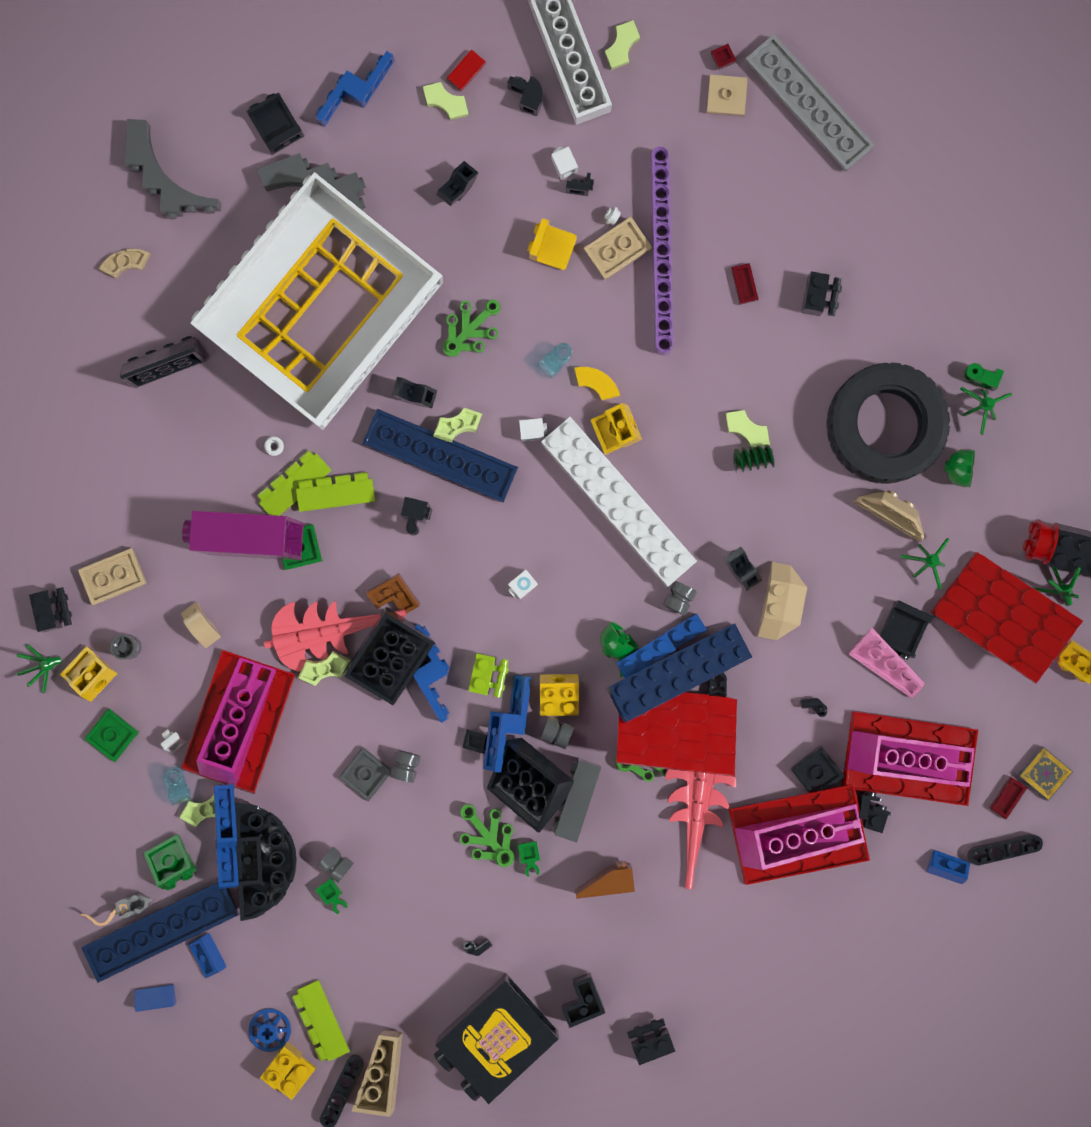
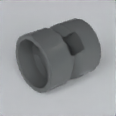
M675 581L670 590L672 595L667 596L663 605L685 616L690 607L688 603L693 601L697 591Z
M118 635L111 641L110 651L117 659H133L140 654L141 643L136 636Z
M549 716L540 739L548 743L554 741L556 746L566 749L574 726L565 722L560 724L558 719Z
M396 750L394 761L397 764L392 766L390 777L414 783L417 773L414 767L419 765L421 756Z
M333 846L317 866L322 871H330V877L339 883L354 863L347 857L341 858L340 851Z

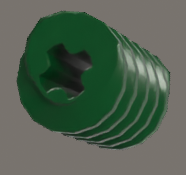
M768 444L764 445V449L761 445H758L756 451L753 446L749 447V451L743 447L741 453L738 449H734L733 464L736 473L738 467H740L742 472H744L745 466H748L750 471H752L753 465L756 466L757 470L760 469V464H763L765 469H767L768 463L771 464L772 468L775 467L773 451Z

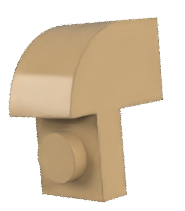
M197 602L181 613L184 619L183 622L188 630L205 648L221 638L217 628L206 617Z

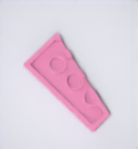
M872 627L849 653L854 659L910 698H913L925 684Z

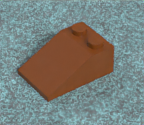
M626 861L615 862V865L608 867L576 888V899L635 892L631 864H627Z

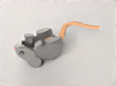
M142 893L121 899L115 903L116 908L110 913L107 920L101 923L87 914H80V916L87 917L95 925L104 926L116 914L119 915V918H127L136 913L143 912L148 908L152 899Z

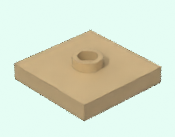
M710 74L707 114L744 117L748 78Z

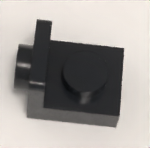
M587 172L586 183H582L578 179L567 181L566 194L588 196L589 190L593 191L594 179H591V173Z
M467 729L462 748L485 754L488 734Z
M865 791V794L859 793V818L867 819L868 815L871 814L872 804H870V800L881 802V797L876 796L877 793Z
M878 803L872 806L871 814L865 819L863 827L883 834L887 818L891 816V812L887 811V806Z

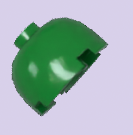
M957 450L951 455L949 461H945L944 472H948L949 480L956 486L971 487L975 450Z
M615 622L607 625L601 633L602 652L608 658L612 656L615 659L622 660L634 653L638 645L631 635L628 634L627 636L621 631L623 628Z

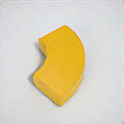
M591 367L574 368L578 386L593 389L599 394L601 401L620 397L616 384L604 372Z

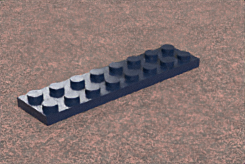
M380 409L376 410L362 443L502 503L505 501L518 470L517 466L453 440L451 443L436 438L433 431Z
M734 623L606 689L623 723H626L752 658V655Z
M218 882L95 940L81 947L97 983L220 925L240 915L228 888L219 889Z

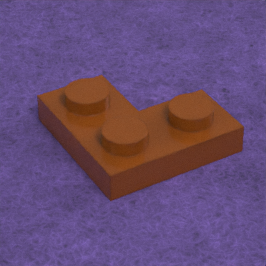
M399 573L368 590L366 593L376 609L393 600L398 609H405L407 614L420 605Z

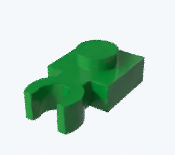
M537 841L518 844L521 864L527 863L525 868L526 876L529 877V869L531 868L536 869V873L539 875V866L535 864V861H540Z
M332 878L315 889L326 905L329 903L333 904L332 908L336 914L340 913L337 908L338 904H342L345 908L348 907V903L344 899L339 898L343 892Z

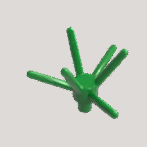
M961 387V391L980 402L979 406L963 413V416L970 415L980 409L983 410L984 414L980 434L983 435L988 411H990L993 420H996L997 417L993 410L995 403L1012 396V393L993 399L987 396L984 389H981L983 398L966 388Z
M949 538L945 539L935 554H930L921 544H918L920 550L926 555L925 558L909 555L900 556L902 559L924 562L925 565L913 574L914 578L928 567L932 568L938 589L942 588L936 566L945 567V564L939 561L938 556L949 542Z
M1051 566L1060 587L1050 579L1048 582L1056 590L1037 587L1034 589L1039 592L1058 594L1064 600L1066 606L1072 605V597L1079 598V595L1074 594L1072 589L1081 568L1077 567L1069 584H1063L1056 567Z
M27 644L26 647L37 657L17 654V657L38 661L39 665L18 672L17 676L41 669L27 683V686L30 687L44 674L42 693H45L49 670L54 669L55 665L61 664L62 660L60 656L55 658L50 656L43 657L32 646Z

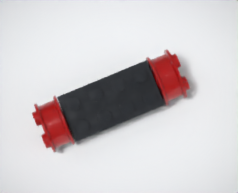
M1040 519L1030 523L1029 537L1023 543L1026 560H1041L1042 564L1073 572L1076 571L1077 567H1080L1079 573L1091 576V531L1059 523L1048 525L1042 523Z

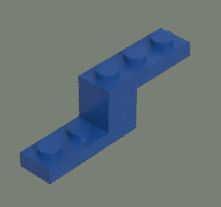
M386 51L384 55L379 56L376 62L377 66L374 71L371 70L368 73L366 82L348 70L344 75L341 74L335 89L328 93L324 106L321 105L316 112L318 123L325 127L345 96L360 106L365 107L394 63L393 54Z
M695 614L620 660L616 665L624 678H627L672 653L676 648L707 629L698 614Z
M420 624L415 626L425 635L430 636L426 626L421 627ZM435 643L428 653L431 662L419 668L413 676L442 723L449 719L447 715L450 713L445 704H440L437 699L440 697L435 687L431 688L430 685L448 675L449 672L447 670L450 667L445 659H440L438 655L440 650Z
M514 675L509 713L491 711L483 769L501 772L506 733L524 735L532 677Z
M234 784L214 786L218 887L219 889L239 887Z

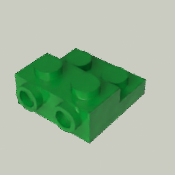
M178 834L143 853L157 887L162 890L175 888L176 882L191 879L193 873L197 871L191 855L187 853L183 841Z

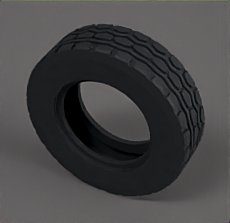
M886 362L866 367L850 377L838 389L831 401L826 420L828 441L831 443L830 447L833 453L836 454L838 461L849 472L854 473L863 480L866 479L869 482L881 484L908 480L928 469L941 455L942 449L945 448L950 431V412H948L949 408L946 399H944L942 391L939 387L937 388L936 383L930 377H927L925 373L914 369L912 366ZM879 393H890L903 398L913 408L917 418V434L913 443L906 451L892 455L883 454L873 450L864 442L858 430L857 420L859 410L868 397Z

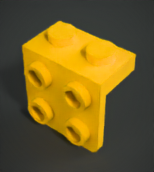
M542 218L541 222L535 226L533 233L536 234L535 239L530 241L527 249L530 252L529 259L559 270H565L577 236L550 226L549 220Z

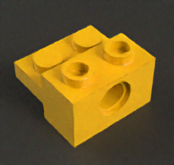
M621 403L591 419L605 455L643 440L627 404Z
M86 646L60 675L82 698L92 702L118 673L90 647Z
M540 674V716H579L578 674Z
M287 1042L263 1072L260 1079L274 1090L277 1088L292 1100L317 1067L303 1057L302 1052ZM294 1067V1069L292 1070V1072H291V1073L287 1076V1078H286V1075H287V1074L290 1072V1070Z

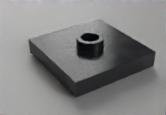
M821 745L790 768L808 793L829 789L845 777Z

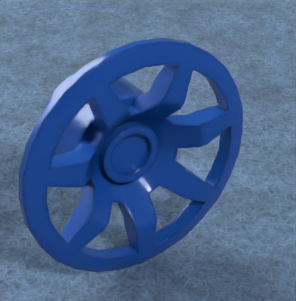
M264 1009L258 1012L252 1018L249 1025L250 1040L258 1049L266 1052L281 1049L288 1042L291 1035V1025L284 1013L276 1009ZM268 1013H276L279 1016L271 1022ZM262 1014H264L265 1023L263 1024L255 1021ZM281 1018L286 1022L287 1028H278L277 1024ZM253 1025L259 1028L255 1036H253L252 1032ZM287 1032V1036L282 1042L278 1034ZM256 1039H259L262 1043H265V1047L258 1044ZM273 1041L279 1044L276 1047L268 1048L269 1044Z

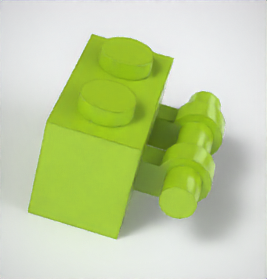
M476 653L469 692L488 695L489 688L495 689L493 696L501 698L502 691L505 690L504 681L509 671V668H507L509 660L501 659L500 666L495 665L496 657ZM493 671L498 672L496 683L491 682Z

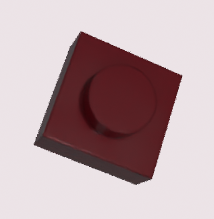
M729 43L711 51V56L718 70L736 63V58Z

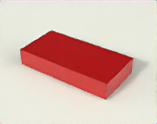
M471 49L449 74L447 80L462 92L484 67L486 61Z

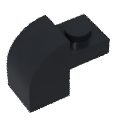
M510 76L507 82L508 89L523 95L519 103L520 110L537 116L543 101V91L539 81L530 76L527 83L522 77Z
M463 161L453 170L450 179L438 189L436 195L449 206H452L457 200L460 201L467 194L479 172Z
M397 377L392 395L397 397L398 400L410 404L433 408L437 390L427 385L413 383L405 378Z
M742 547L733 550L725 557L728 568L746 591L762 581L758 570L749 561Z

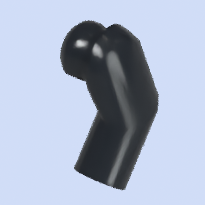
M819 698L800 699L801 709L812 708L820 717L827 715V706Z
M488 938L481 943L466 941L463 944V950L469 955L480 956L493 945Z

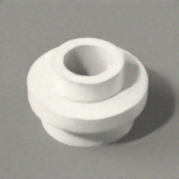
M616 206L613 209L609 208L604 216L606 224L614 225L618 220L621 212Z
M278 437L268 438L264 445L265 451L271 456L281 454L284 449L283 441ZM273 443H277L278 445L276 450H272L271 445Z

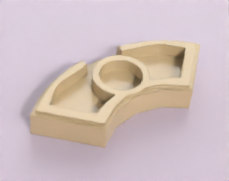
M141 249L123 250L113 253L106 258L98 269L117 279L121 273L129 269L142 271L151 254Z

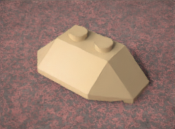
M888 490L887 492L881 491L854 499V503L917 541L924 539L918 510L914 509V505L906 500L903 502L898 499L896 493Z
M771 563L757 637L778 640L801 624L807 586L791 565Z

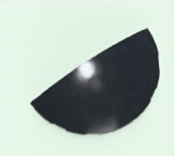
M235 803L240 921H245L265 914L266 911L276 906L284 898L295 876L297 856L292 836L277 816L257 805Z

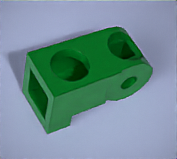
M972 363L964 370V377L971 383L995 391L998 389L1004 371L997 368L992 372L983 369L978 363Z

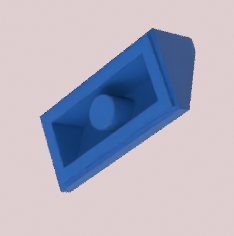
M933 850L927 872L963 884L968 880L970 862Z
M210 933L188 944L205 979L226 968V964Z
M174 984L135 990V1012L173 1007L176 1004Z

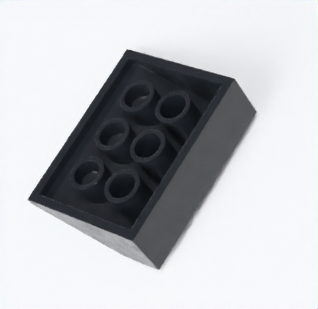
M187 336L182 338L181 342L177 344L169 343L163 346L164 349L158 351L150 350L143 357L139 358L136 356L128 359V362L122 365L120 377L129 385L138 388L206 362V358L199 340L196 337Z
M386 607L346 667L344 677L394 706L435 642L405 618Z
M523 738L506 740L501 772L493 771L487 789L539 833L567 798L574 780Z

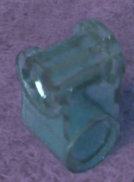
M560 343L537 366L551 379L570 360L572 348L567 343ZM560 349H567L568 356H559Z
M179 767L168 769L163 775V780L170 804L174 806L190 801L191 793L182 769ZM173 773L177 774L178 777L174 780V778L170 779L169 775Z

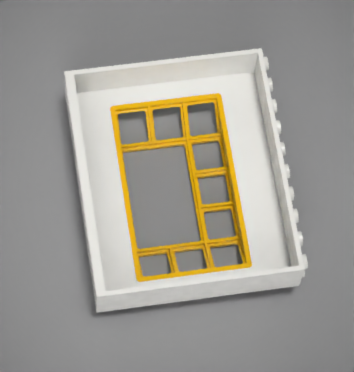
M314 172L312 176L308 175L302 183L303 187L292 194L289 204L281 207L278 212L279 216L275 221L271 220L267 224L266 232L254 240L252 249L244 252L241 257L242 261L238 266L234 265L230 269L229 277L217 285L215 294L207 297L204 301L205 306L201 311L197 310L193 314L191 324L323 431L443 284V276ZM334 227L351 239V243L340 259H337L322 247ZM356 245L374 258L362 277H359L345 265L346 260ZM317 252H320L335 264L321 283H318L303 270ZM379 263L396 276L384 295H381L367 283V280ZM342 270L379 301L325 366L287 336V333L336 273ZM298 275L315 287L313 293L302 306L297 305L284 294ZM278 299H282L296 311L282 330L265 318V315ZM259 322H262L277 334L264 349H260L245 337ZM281 340L286 341L299 352L285 368L268 355ZM303 358H307L321 370L308 386L290 373Z

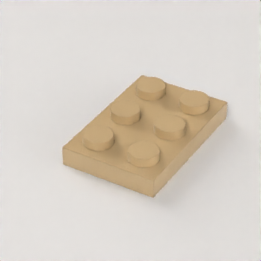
M629 217L584 248L585 253L605 281L652 250V246L632 217Z
M133 548L78 570L92 606L147 584Z

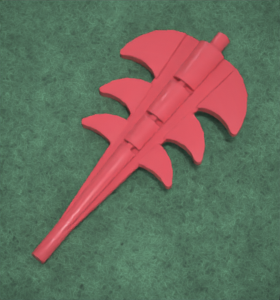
M315 601L306 610L303 623H299L294 613L295 602H291L283 606L275 615L271 627L272 640L264 641L266 649L274 647L279 659L288 668L301 672L306 662L305 651L307 649H310L317 658L324 660L329 656L326 644L331 641L338 651L348 654L349 650L345 645L344 636L374 626L381 614L339 618L337 602L334 601L326 612L325 620H321L317 612L318 602ZM405 609L394 611L400 616L406 617Z
M667 769L665 780L680 778L687 781L686 786H681L670 794L667 802L681 801L687 804V808L674 812L670 816L669 821L687 822V873L685 889H692L694 870L705 824H714L723 827L721 819L708 810L709 806L720 805L726 809L729 808L724 795L713 788L714 784L726 783L736 787V778Z

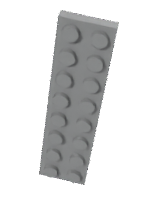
M774 34L745 59V62L845 172L875 146Z

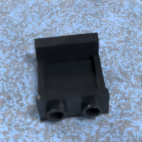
M279 92L268 95L263 102L251 105L249 110L246 111L272 155L304 137L300 126L295 121Z
M897 600L891 608L880 636L894 651L898 652L901 658L905 660L909 658L915 659L918 645L927 625L931 624L934 616Z

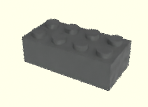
M578 758L577 762L573 761L570 773L573 774L572 779L574 783L567 798L558 808V811H560L559 817L555 816L552 825L555 836L577 843L599 777L600 765Z

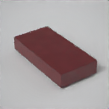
M750 263L731 267L739 305L758 301L759 298Z
M1010 776L989 809L1007 820L1028 787Z

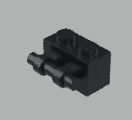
M811 271L807 276L801 313L820 316L824 312V308H827L828 316L834 317L839 307L838 296L842 290L840 285L841 278L834 277L833 284H828L829 274ZM827 291L831 292L830 301H825Z
M405 497L401 516L404 519H408L406 531L410 535L415 536L419 533L417 522L426 524V520L431 519L433 509H431L428 502Z
M64 587L56 589L57 596H55V592L52 590L29 594L37 632H48L63 628L61 620H63L64 626L72 625V613L68 608L67 600L69 599L68 595L65 594ZM57 603L60 604V609H61V613H60V614H59V609H58Z
M663 1018L659 1020L653 1019L650 1023L641 1027L639 1025L635 1026L633 1030L627 1032L629 1039L638 1038L631 1041L639 1065L676 1052L668 1029L659 1030L660 1027L666 1025ZM654 1031V1033L643 1037V1034Z

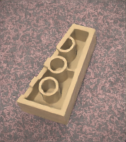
M383 1030L379 1034L352 1112L390 1117L395 1111L403 1032Z

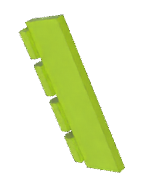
M308 450L299 458L303 463L302 466L295 461L284 471L289 476L287 479L280 474L270 483L275 489L274 491L266 487L257 495L261 499L259 504L269 515L280 516L298 501L296 489H300L299 481L312 479L314 487L316 479L324 478L332 471L317 453L313 455Z
M367 472L354 473L355 481L352 482L350 474L335 476L336 484H332L331 477L316 479V487H313L312 479L299 481L300 489H296L299 512L375 502L373 481L368 479Z
M317 980L298 989V994L293 995L292 999L297 1009L305 1007V1010L299 1012L304 1026L313 1025L312 1028L307 1030L312 1045L321 1044L314 1048L319 1061L327 1059L329 1062L350 1052L320 981Z

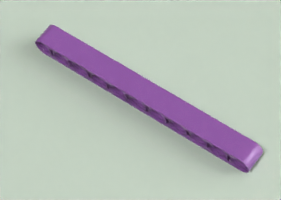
M659 146L653 150L651 156L655 350L659 355L664 356L669 354L673 347L669 152L665 147ZM661 154L665 159L658 161L655 156ZM662 173L665 175V178L660 180L655 175ZM661 191L666 197L658 198L656 193ZM658 210H663L666 213V216L659 217L657 216L656 212ZM664 229L666 235L659 236L657 230ZM660 247L665 248L667 253L660 255L657 249ZM664 266L667 269V273L661 274L657 268ZM665 285L668 291L661 293L658 290V286ZM666 304L668 310L662 312L659 310L658 305ZM664 322L668 325L669 329L663 331L658 325ZM666 341L669 344V348L663 350L659 347V343Z

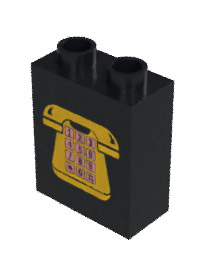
M506 973L437 1037L435 1046L439 1050L434 1053V1057L447 1072H450L455 1067L465 1079L460 1085L473 1101H477L482 1097L490 1104L559 1040V1034L556 1027Z

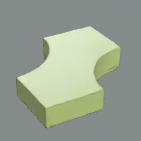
M634 20L616 26V41L609 49L605 50L611 70L629 64V49L640 40Z
M441 82L423 86L427 106L443 109L448 114L450 120L469 116L464 96H455L448 93Z
M463 408L461 413L455 417H441L434 432V437L452 443L453 439L460 433H476L482 413Z
M745 410L725 414L728 433L742 435L748 441L749 447L753 446L756 448L758 445H761V447L765 444L770 445L767 426H759L751 422Z
M332 651L324 660H306L298 678L316 686L325 677H342L350 659Z
M214 794L205 802L198 803L189 800L179 818L197 827L202 820L215 817Z

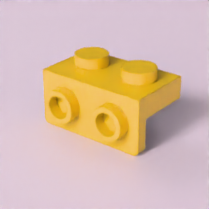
M1071 639L1057 656L1058 666L1066 672L1068 670L1072 672L1080 682L1085 681L1090 684L1091 652Z

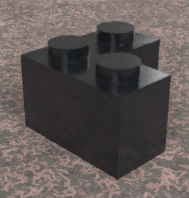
M590 972L572 979L578 998L562 1005V1011L569 1028L605 1014L604 1005Z

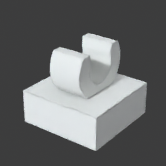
M167 729L162 733L165 741L161 743V746L171 754L187 743L184 736L177 732L173 733Z

